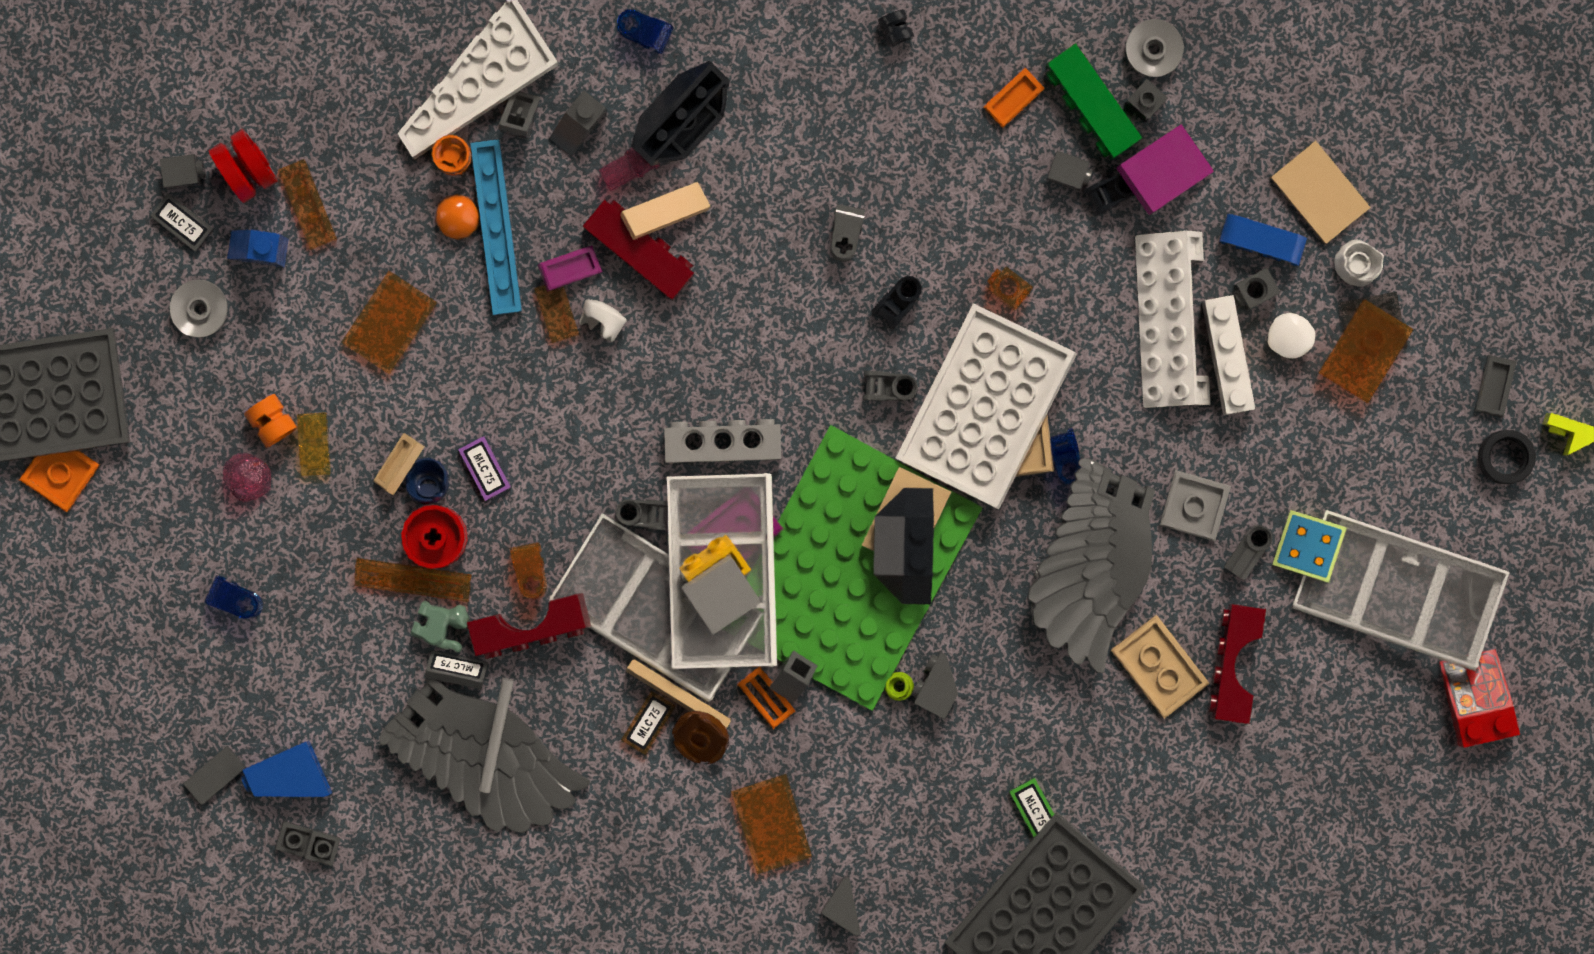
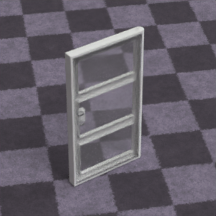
M772 474L667 477L672 669L777 666ZM727 535L750 567L751 571L744 576L761 603L713 635L681 588L688 581L679 567L683 565L689 556L699 554L705 550L712 540Z
M1326 510L1323 520L1347 527L1330 581L1327 583L1303 575L1292 608L1476 671L1479 667L1478 662L1510 572Z
M601 514L555 591L550 596L549 601L583 593L591 622L590 629L707 702H710L731 667L672 669L669 554L608 516ZM682 589V599H689ZM751 609L713 635L697 611H683L684 657L739 655L764 616V613L758 609Z

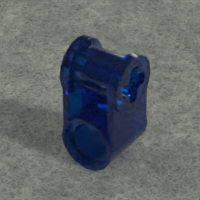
M632 9L623 11L617 21V29L621 36L640 44L644 48L649 49L652 47L655 49L654 52L659 54L664 53L674 26L663 20L647 16ZM631 17L635 19V25L638 27H632L629 31L625 29L623 20L629 21Z
M1069 428L1066 433L1050 437L1055 472L1058 480L1065 485H1071L1076 478L1066 479L1062 474L1063 466L1072 464L1077 470L1080 469L1078 465L1080 460L1079 448L1073 428ZM1068 442L1067 444H1063V445H1060V446H1055V445L1060 444V443Z
M219 575L215 576L204 601L214 608L244 619L258 616L263 609V600L258 594L239 586V584L233 581L230 583L226 581V578ZM251 599L250 604L254 606L253 610L245 612V606L242 605V601Z

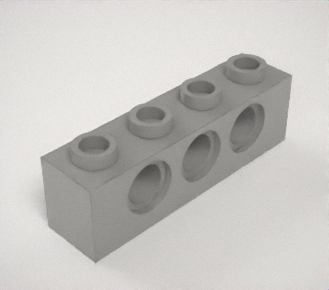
M758 419L757 425H746V420H728V426H717V421H699V427H688V422H670L671 428H664L665 463L781 460L780 424H775L774 419ZM748 432H756L760 436V444L756 448H748L744 445L743 439ZM694 433L700 435L702 438L701 447L697 450H690L686 446L687 437ZM719 433L730 435L731 445L728 448L719 449L716 447L715 437Z

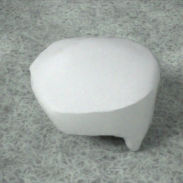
M1351 240L1343 245L1336 254L1334 260L1335 270L1339 277L1348 284L1363 287L1373 282L1380 275L1383 268L1384 255L1361 240Z
M587 299L584 303L579 324L588 323L590 330H592L601 322L600 336L613 342L627 320L613 307L601 301Z
M1285 313L1276 317L1268 333L1269 347L1285 358L1294 359L1305 355L1315 342V331L1309 321L1294 313Z

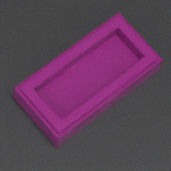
M592 245L538 264L547 292L602 273Z

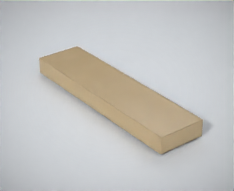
M632 659L627 667V673L688 711L709 713L718 718L726 728L731 722L730 718L635 659Z

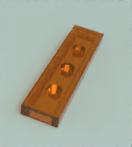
M357 558L354 586L469 602L472 575Z

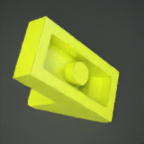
M1546 413L1542 425L1549 427L1548 432L1565 437L1566 432L1570 433L1563 456L1569 455L1594 442L1593 426L1557 414Z

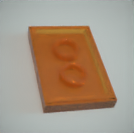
M388 271L341 343L386 373L391 374L438 302L391 271Z
M1363 299L1318 371V374L1363 402L1369 403L1414 329Z
M786 774L731 791L757 874L812 857Z

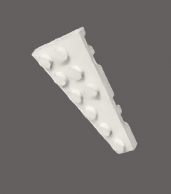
M506 0L500 10L493 14L489 19L488 25L479 36L472 40L448 70L449 73L442 82L435 86L425 103L414 112L398 132L400 139L414 159L432 149L436 141L441 137L455 134L559 65L518 0Z

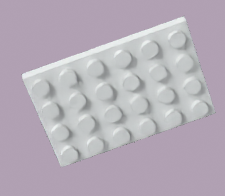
M973 303L896 459L999 509L1077 353Z

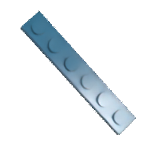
M500 140L470 143L493 315L522 312Z

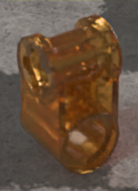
M539 542L510 548L519 590L525 597L531 599L542 597L547 590L544 559L540 556V551L542 550ZM530 578L540 582V586L536 588V593L534 594L532 590L526 589V585L530 584Z

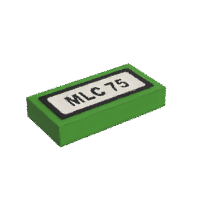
M1032 778L1009 792L1033 837H1035L1054 813L1036 779Z

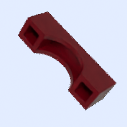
M579 593L549 601L546 617L537 627L531 630L513 627L501 614L467 622L475 656L484 654L486 660L501 656V650L512 647V651L517 652L530 648L529 642L539 640L540 645L556 642V635L567 633L568 638L585 634L583 628L590 627L591 622L584 595Z
M1229 604L1228 609H1223L1221 626L1226 627L1224 638L1219 637L1217 645V655H1221L1220 667L1215 666L1213 672V683L1217 684L1216 695L1210 696L1208 712H1213L1212 718L1250 724L1254 695L1247 692L1238 682L1235 674V661L1238 653L1246 644L1262 638L1266 609Z

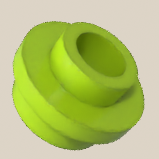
M895 672L887 680L885 690L891 699L903 701L911 696L914 690V683L908 674ZM898 681L904 683V690L901 692L895 688Z

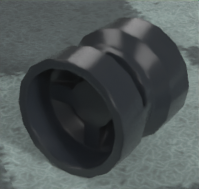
M904 9L889 13L878 19L880 28L885 30V41L888 47L914 38L912 28L907 26V15Z

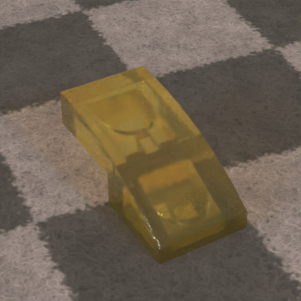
M327 412L298 414L297 425L301 476L331 474Z

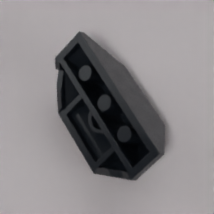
M711 61L678 74L639 117L631 147L651 166L658 165V163L685 159L724 117L727 88H729L730 80Z
M903 488L875 515L874 575L901 604L931 605L934 544L933 488Z

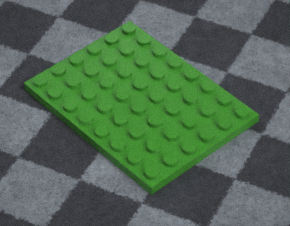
M830 425L778 520L784 531L773 539L777 659L784 662L794 650L817 665L812 676L813 679L873 711L886 687L887 680L892 676L930 606L928 604H901L874 575V551L862 546L898 468L901 467L951 491L934 527L931 602L983 507ZM762 552L747 578V581L758 597H764ZM745 615L740 616L724 627L723 630L737 636L748 617ZM764 616L747 641V643L765 652Z

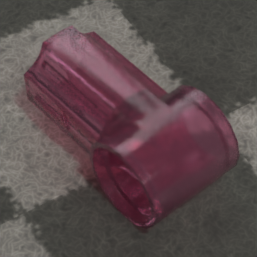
M630 148L624 153V156L599 169V172L612 192L637 177L638 179L644 177V174L648 171L658 169L661 166L660 163L651 166L633 148Z

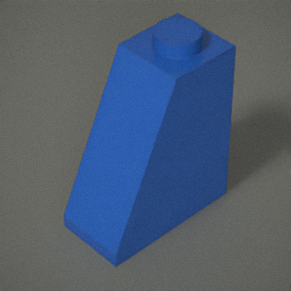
M231 230L227 259L285 268L289 239L278 233L258 230Z
M309 740L243 769L244 776L241 777L246 791H252L254 796L325 797L332 794V790Z

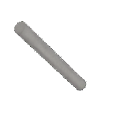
M502 678L479 786L480 792L490 793L514 682L512 679Z

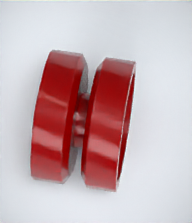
M242 128L230 136L231 145L236 152L235 155L227 145L221 142L208 151L230 188L239 200L245 204L256 196V189L250 180L251 177L263 189H268L277 183L278 180L256 142H253Z
M440 505L423 506L412 512L404 522L401 533L402 547L407 556L417 565L429 569L443 568L455 563L465 552L468 542L467 527L461 516L452 509ZM437 531V534H441V540L433 542L430 537L432 532Z

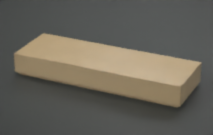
M695 182L624 210L620 216L632 239L635 240L708 211L711 206L699 183Z

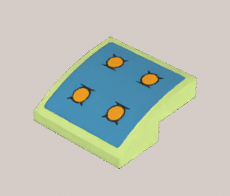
M1290 510L1272 565L1329 583L1347 527Z

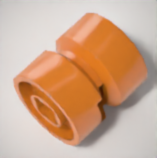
M443 136L433 146V161L447 175H461L472 164L471 149L458 136Z
M276 394L264 398L244 413L252 428L259 429L257 435L266 448L276 444L298 428L289 414L282 413L284 406Z

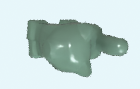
M424 600L420 605L418 614L426 617L427 622L422 626L419 622L415 621L411 630V636L423 639L432 646L446 650L453 649L456 653H459L462 650V645L458 641L447 640L446 635L449 625L455 629L468 628L467 622L470 621V617L466 607L458 604L452 609H447L441 606H433Z

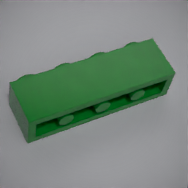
M1076 43L1047 63L1048 71L1045 75L1054 87L1057 85L1061 87L1065 93L1062 96L1063 101L1071 111L1076 109L1082 118L1078 121L1087 134L1091 132L1098 140L1095 146L1104 158L1109 156L1113 160L1142 139L1137 129Z

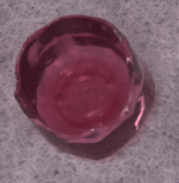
M238 453L226 461L223 468V480L236 499L249 502L268 493L271 488V472L264 461L249 453Z

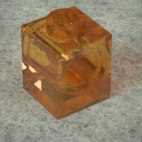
M1007 266L1003 271L997 268L987 280V283L991 285L987 291L1014 312L1033 289L1029 283ZM1008 279L1014 282L1016 286L1014 294L1005 295L1001 292L1000 283L1003 280Z

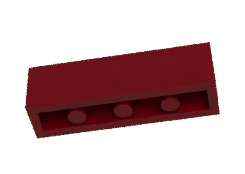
M604 199L584 223L583 228L673 301L695 275L691 271L694 265L682 255L675 258L668 252L671 246L660 237L654 240L649 235H645L633 240L620 216L622 211L626 209L615 200L609 203Z

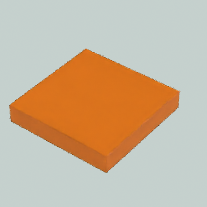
M81 451L34 457L19 480L65 512H68L100 464Z

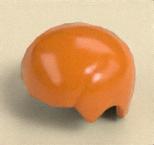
M454 194L446 196L438 204L435 220L438 228L446 237L460 240L469 237L476 231L480 216L477 207L470 198Z

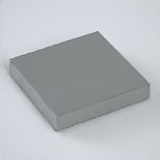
M1175 470L1159 526L1215 541L1231 486Z
M730 554L681 587L713 635L761 603Z

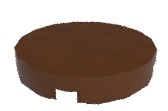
M687 712L680 716L672 729L676 749L685 758L700 764L701 761L708 762L707 764L715 763L723 757L729 746V734L726 727L718 718L706 712Z

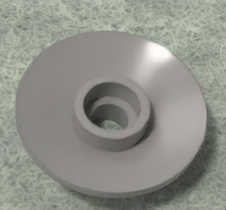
M1151 19L1143 21L1131 31L1127 38L1126 55L1129 63L1137 72L1148 77H1161L1169 74L1179 65L1183 56L1184 45L1180 33L1172 24L1163 20ZM1151 44H1156L1159 47L1158 54L1153 55L1149 52L1148 48Z
M188 281L182 284L171 298V319L174 325L188 336H210L222 327L227 317L228 305L225 295L219 287L209 281ZM200 303L204 304L206 308L205 312L201 315L197 314L195 310L196 306Z

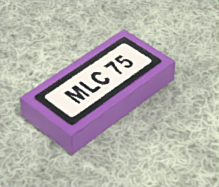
M485 436L458 449L485 501L511 488Z

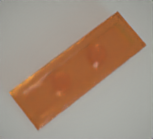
M303 159L278 169L309 249L313 250L338 240L306 160Z

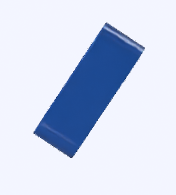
M1227 214L1219 242L1222 244L1236 245L1235 248L1253 253L1255 251L1262 253L1264 257L1288 261L1293 266H1299L1307 238L1302 235L1233 214Z

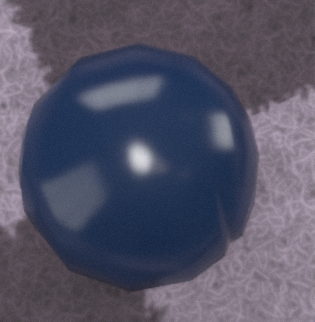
M432 458L416 460L413 468L406 475V490L415 502L423 505L440 501L449 489V475L440 461ZM429 480V481L434 482L435 484H422V483Z

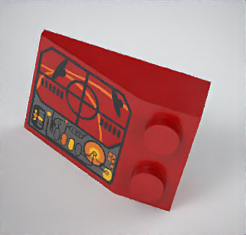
M1496 649L1482 652L1478 662L1479 667L1476 671L1447 661H1439L1458 746L1465 748L1520 735L1514 705Z

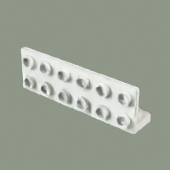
M1177 231L1136 235L1143 406L1145 408L1211 405L1209 376H1196L1191 262L1204 261L1202 232Z

